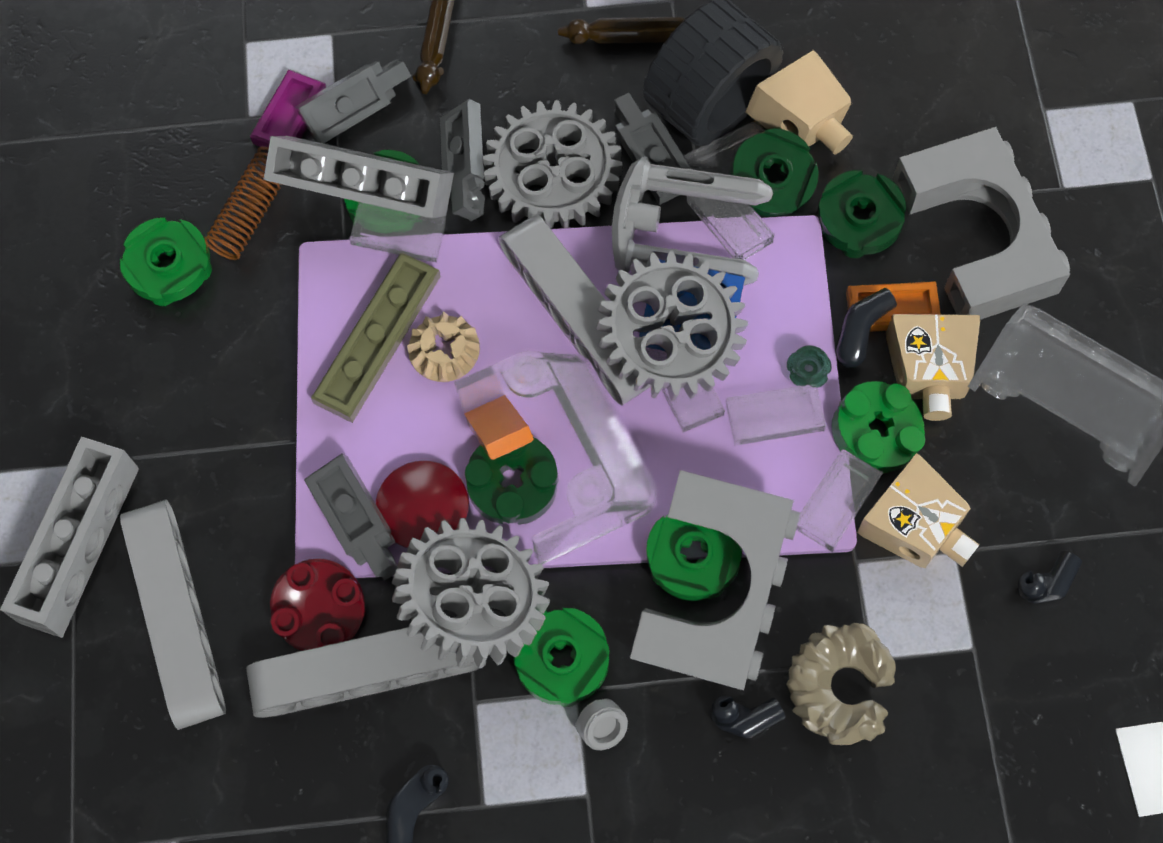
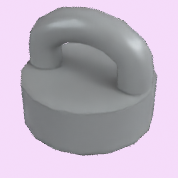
M601 699L590 703L583 709L576 721V730L580 737L589 747L600 751L610 749L618 744L624 737L628 727L625 713L611 699Z

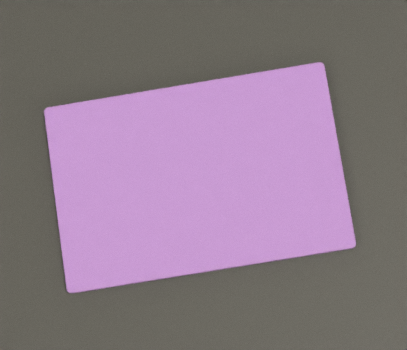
M806 215L659 223L657 232L635 229L633 238L635 244L746 260L758 269L759 276L754 283L743 286L740 302L744 303L745 307L736 318L748 321V326L743 332L736 334L742 336L747 341L742 350H733L740 356V360L735 367L726 365L730 373L724 381L713 376L715 386L709 392L704 390L698 383V392L692 399L687 396L684 388H680L675 401L670 400L667 388H662L655 399L652 398L650 387L623 406L619 405L608 393L505 256L498 238L508 231L305 242L300 246L295 564L308 559H327L341 564L356 578L376 577L367 562L360 566L352 557L346 555L304 479L343 453L349 457L375 503L378 491L384 480L397 468L415 461H433L449 467L460 477L467 490L465 468L469 463L471 455L481 444L470 429L464 413L503 395H506L527 423L532 436L541 441L554 456L558 471L556 497L545 514L533 522L518 525V522L498 524L489 521L475 509L469 498L466 522L469 529L475 530L478 522L484 520L486 532L491 534L500 525L503 527L502 539L505 541L516 535L520 537L516 549L519 552L525 549L533 550L528 562L529 565L542 564L544 568L648 563L646 548L649 533L656 521L662 516L666 517L669 513L680 470L794 500L791 510L800 512L793 540L784 538L779 556L850 552L855 548L857 537L848 458L837 447L832 433V418L834 412L838 409L841 397L822 230L818 217ZM612 226L551 229L604 299L611 301L605 295L608 284L619 286L616 281L619 271L615 268ZM400 252L438 269L441 277L355 420L351 423L313 404L311 397ZM636 302L632 304L634 311L644 317L647 303ZM443 312L457 318L462 315L472 328L475 327L480 343V353L474 367L463 377L449 382L432 381L420 375L411 364L407 348L412 328L416 329L421 325L425 316L433 318L440 316ZM634 331L633 335L639 337L640 332ZM435 335L436 348L432 351L441 350L449 356L450 360L453 359L450 344L454 340L446 342L439 335ZM646 348L647 354L652 359L657 361L668 359L665 351ZM517 469L515 471H505L503 473L504 480L501 485L505 488L510 484L516 488L520 487L523 484L520 479L522 472ZM692 541L690 548L682 547L680 550L681 554L687 556V560L705 559L708 553L701 551V543L698 541ZM396 543L388 547L397 564L402 552L407 553L408 549ZM742 549V557H741V558L747 557L746 554H745V552H744L743 549ZM484 566L488 571H496L492 567ZM437 568L441 573H451L445 568Z

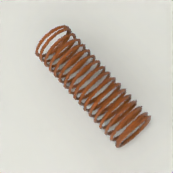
M263 146L258 148L257 153L254 154V159L250 161L251 164L247 166V170L241 176V181H238L237 186L234 187V192H231V197L224 204V209H221V214L217 216V220H214V225L210 227L211 231L207 232V236L204 237L207 246L225 258L231 260L240 258V252L244 251L243 246H247V241L251 239L250 235L254 234L253 229H257V224L261 223L260 218H264V213L268 211L267 207H270V202L274 201L273 196H277V191L281 189L280 185H283L270 182L277 185L278 188H274L270 183L263 180L266 166L261 165L258 161H262L266 165L267 159L264 156H267L268 153L260 151L263 149L268 150L269 147ZM255 166H258V167L261 168L264 172L257 170V169L255 168ZM252 172H256L260 177L254 176ZM248 177L253 178V179H254L256 182H258L259 184L250 181V179H249ZM245 183H249L255 189L248 187ZM241 188L247 189L254 196L245 193ZM266 188L273 190L274 194L270 193ZM239 194L244 195L247 199H249V200L252 201L253 203L249 202V201L246 200V199L241 198V197L239 196ZM263 194L270 196L271 199H268ZM259 199H261V200H263V201H266L268 204H267V205L264 204V203H263L262 201H260ZM236 200H239V201H241L243 204H245L246 206H248L249 208H251V209H253V210H255V211H257V212H260V213H261V216L257 215L255 212H253V211L250 210L249 208H247V207H245V206H243V205L238 204V203L236 202ZM255 204L264 207V210H261ZM232 205L237 206L239 209H241L243 212L247 213L248 215L257 218L258 221H254L252 218H250V217L247 216L246 214H244V213H242V212H240V211H238V210H235ZM229 211H232V212L236 213V214H237L239 217H241L242 219H244V220H246V221H248V222H250V223H253V224H254V227L250 226L248 223H246L245 221L241 220L240 218H238V217H236V216H233ZM226 217L232 218L238 224L250 229L251 232H247L239 225L230 222ZM222 222L227 223L237 231L246 234L248 238H245L236 231L226 227ZM219 228L224 229L231 235L243 240L244 244L240 243L233 237L223 233ZM216 234L222 235L230 242L240 246L241 249H238L230 243L220 239ZM207 239H209V241H210L216 248H214V247L207 241ZM213 240H216L224 246L230 248L235 254H232L224 250L223 248L218 246Z

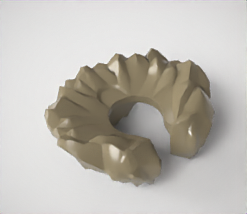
M852 623L850 626L843 625L840 628L826 625L823 627L822 633L811 634L808 638L809 642L801 645L799 654L792 656V667L789 669L790 679L786 684L791 693L790 699L795 705L792 711L802 718V725L811 732L827 737L832 745H852L864 739L871 741L878 734H883L885 732L883 720L888 715L887 710L873 700L864 701L856 705L840 702L832 692L831 680L838 670L854 668L871 681V687L873 688L891 686L895 682L896 666L889 649L880 641L872 628L859 623Z

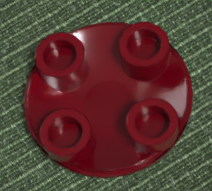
M415 461L397 468L384 480L377 494L376 505L390 527L395 543L408 548L413 538L421 541L424 529L427 527L437 534L442 521H446L453 530H456L460 518H465V520L467 518L469 498L463 481L449 467L433 461Z
M327 559L301 561L287 569L274 586L270 600L271 625L273 630L288 644L301 651L350 641L360 628L364 617L365 600L362 588L356 577L337 562Z

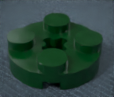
M774 128L765 130L764 133L756 134L753 137L751 136L741 144L732 159L730 175L760 179L769 185L773 191L770 201L756 206L743 204L747 209L764 217H787L810 199L818 183L819 171L817 162L814 164L813 157L809 153L810 147L801 137L790 131ZM773 163L780 166L779 173L785 176L784 181L769 182L767 175L763 173V168H770Z
M852 170L833 178L823 191L817 209V217L821 223L822 234L833 246L841 249L843 254L850 258H860L863 255H871L887 249L897 240L905 222L906 201L899 187L886 176L877 173V176L873 177L871 175H862L863 170ZM857 205L861 210L869 208L871 212L868 219L861 220L854 217L853 206Z
M534 438L531 443L494 460L489 458L480 445L469 459V463L465 468V478L471 503L483 517L498 524L518 522V525L535 521L551 507L557 492L558 471L556 461L550 450L541 441ZM517 469L522 472L520 479L523 484L520 487L516 488L510 484L505 488L501 485L504 480L503 473L505 471H515Z

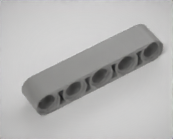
M535 214L499 236V244L509 262L612 398L619 405L623 406L650 388L651 385L645 383L636 392L634 390V383L636 381L634 375L631 374L623 380L618 378L623 368L621 362L607 365V359L614 350L613 348H600L599 343L601 338L609 333L596 330L598 320L608 317L598 311L601 301H605V299L546 222L538 214Z
M163 500L121 514V526L165 701L174 726L177 730L226 714L221 685L179 527L168 500Z
M409 627L258 661L247 666L246 671L253 716L265 718L459 675L480 668L477 667L473 656H467L462 667L457 665L456 653L449 652L444 660H438L440 647L434 644L423 651L420 648L425 636L420 633L408 637L406 633Z

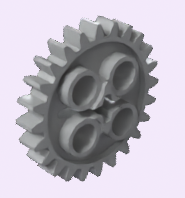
M555 100L552 110H546L543 103L538 101L537 112L531 114L525 106H522L521 119L517 120L508 114L506 116L508 129L498 126L494 128L496 140H487L488 155L483 156L484 169H486L484 171L485 184L490 185L489 193L491 200L499 199L498 203L501 213L512 209L513 222L517 223L524 216L530 218L538 214L550 229L553 228L554 222H560L562 228H569V220L573 218L581 226H584L585 213L587 211L599 217V202L611 205V191L619 190L618 176L622 175V162L619 161L621 160V146H615L616 134L614 131L606 132V121L604 119L592 123L591 109H588L580 116L577 114V106L574 102L567 111H562L559 100ZM566 141L577 142V144L572 146H566L562 143ZM524 149L536 150L530 154H524L520 152ZM575 177L586 179L582 183H573L570 180ZM533 185H540L544 187L542 190L539 191L528 190V188Z
M669 251L665 262L660 263L657 255L653 252L649 255L646 268L639 260L635 259L630 266L632 275L620 270L616 276L619 286L608 284L605 295L611 301H601L598 309L600 313L608 317L598 320L596 330L609 334L601 338L599 347L603 349L613 348L614 351L607 359V365L621 362L623 368L618 378L623 380L631 374L636 377L634 383V390L636 392L647 383L651 385V397L654 399L662 388H667L671 401H675L680 388H684L687 396L692 399L698 392V383L707 392L711 391L715 386L713 376L724 381L730 373L726 365L735 367L740 360V356L733 350H742L747 340L736 333L743 332L748 326V321L735 318V316L742 312L745 304L742 302L731 303L730 299L736 292L737 287L729 286L724 289L720 284L726 274L725 272H719L713 277L707 274L710 261L706 260L699 268L693 267V255L691 253H688L683 263H677L674 251ZM680 291L690 292L695 296L697 305H684L679 301L677 293ZM645 302L652 307L654 315L651 317L640 316L634 311L632 304ZM701 314H709L710 317H711L710 320H708V319H696V320H693V319H695L698 315H701ZM669 319L672 325L682 324L679 331L675 332L674 328L669 325L662 327L665 320ZM634 331H651L642 337H635L633 335ZM697 333L704 335L710 341L711 348L706 350L697 348L693 345L690 335ZM652 344L661 346L665 349L668 359L664 361L652 359L646 352V346Z
M460 518L456 530H453L446 521H442L437 534L430 528H425L421 541L413 538L410 541L407 553L402 552L397 565L399 569H396L392 584L397 586L392 596V602L402 604L396 617L398 620L412 619L406 634L410 637L422 633L425 638L420 649L423 651L434 644L439 646L438 660L440 661L444 660L449 652L456 653L458 667L463 666L467 656H473L478 668L483 667L488 655L491 656L497 665H500L507 652L517 657L524 644L530 645L537 634L536 630L539 631L546 617L543 614L550 600L544 597V594L549 586V582L538 580L544 567L542 564L529 565L528 562L533 550L525 549L519 552L516 546L520 537L516 535L505 541L502 539L503 527L500 525L491 534L486 532L484 520L478 522L475 530L469 529L465 518ZM484 566L492 567L498 573H492L486 570ZM437 568H445L452 573V575L443 574L439 572ZM490 608L499 609L506 617L494 614ZM443 610L452 611L459 618H450L443 613Z

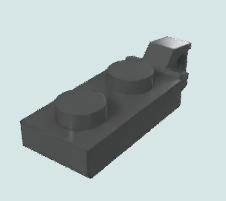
M396 59L383 67L380 66L379 62L375 61L369 65H364L298 104L295 108L314 141L323 144L391 103L390 99L396 96L393 87L411 77V74L404 61L401 62Z
M630 93L614 99V114L619 121L615 125V130L619 141L632 162L647 156L651 164L691 169L656 112L651 113L649 109L641 112ZM651 191L659 205L679 196L678 194Z
M468 99L440 117L442 170L454 173L450 192L452 214L473 221L484 213L485 197L480 191L484 186V164L480 104Z
M341 453L306 477L304 481L346 555L352 557L360 566L367 562L376 577L380 576L383 580H387L395 574L396 569H399L392 553L388 549L389 546L395 543L391 535L392 531L349 457Z

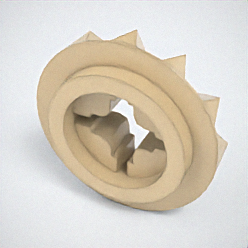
M445 312L433 318L425 316L421 325L416 329L412 328L411 338L407 345L409 359L415 370L423 377L437 382L454 381L466 375L476 364L480 353V343L475 327L472 328L462 315L457 318L449 316ZM435 335H439L446 342L454 340L450 344L453 359L450 360L449 356L441 350L432 351L436 348Z

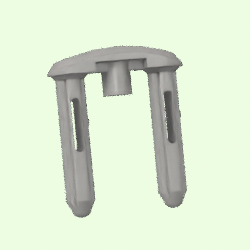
M647 156L633 162L620 186L614 206L612 246L615 268L618 271L623 270L628 273L635 259L639 260L646 268L650 253L654 252L658 259L665 260L669 251H674L677 263H683L688 253H691L693 255L694 267H700L702 263L708 260L710 261L709 270L723 271L728 274L745 277L744 285L754 283L758 279V269L746 260L635 244L633 238L635 229L657 232L661 206L641 203L646 190L756 206L771 200L773 191L769 185L760 179L651 164Z

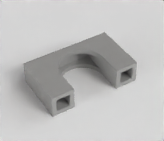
M996 127L899 158L893 181L905 198L909 215L954 200H972L983 203L996 211L1004 220L1009 230L1010 246L1004 251L952 269L944 289L957 315H980L981 320L1060 293L1070 276L1069 261L1065 253L1057 249L1051 237L1050 223L1045 214L1039 213L1032 199L1031 185L1026 177H1021L1014 163L1012 147L1007 141H1003Z
M680 470L668 517L720 531L735 540L745 552L750 564V589L744 602L734 613L714 622H694L645 608L642 611L630 659L744 690L747 679L756 681L763 657L762 652L755 651L759 632L769 633L776 607L767 604L771 585L781 587L788 559L779 557L784 538L794 539L800 512L791 510L794 500Z

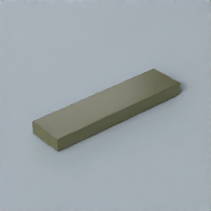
M400 252L312 395L311 400L313 404L353 423L441 276L438 269Z

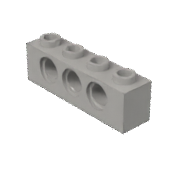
M271 136L263 180L428 218L446 216L454 173L291 136Z
M81 436L0 608L1 611L19 624L63 638L139 470L124 450Z

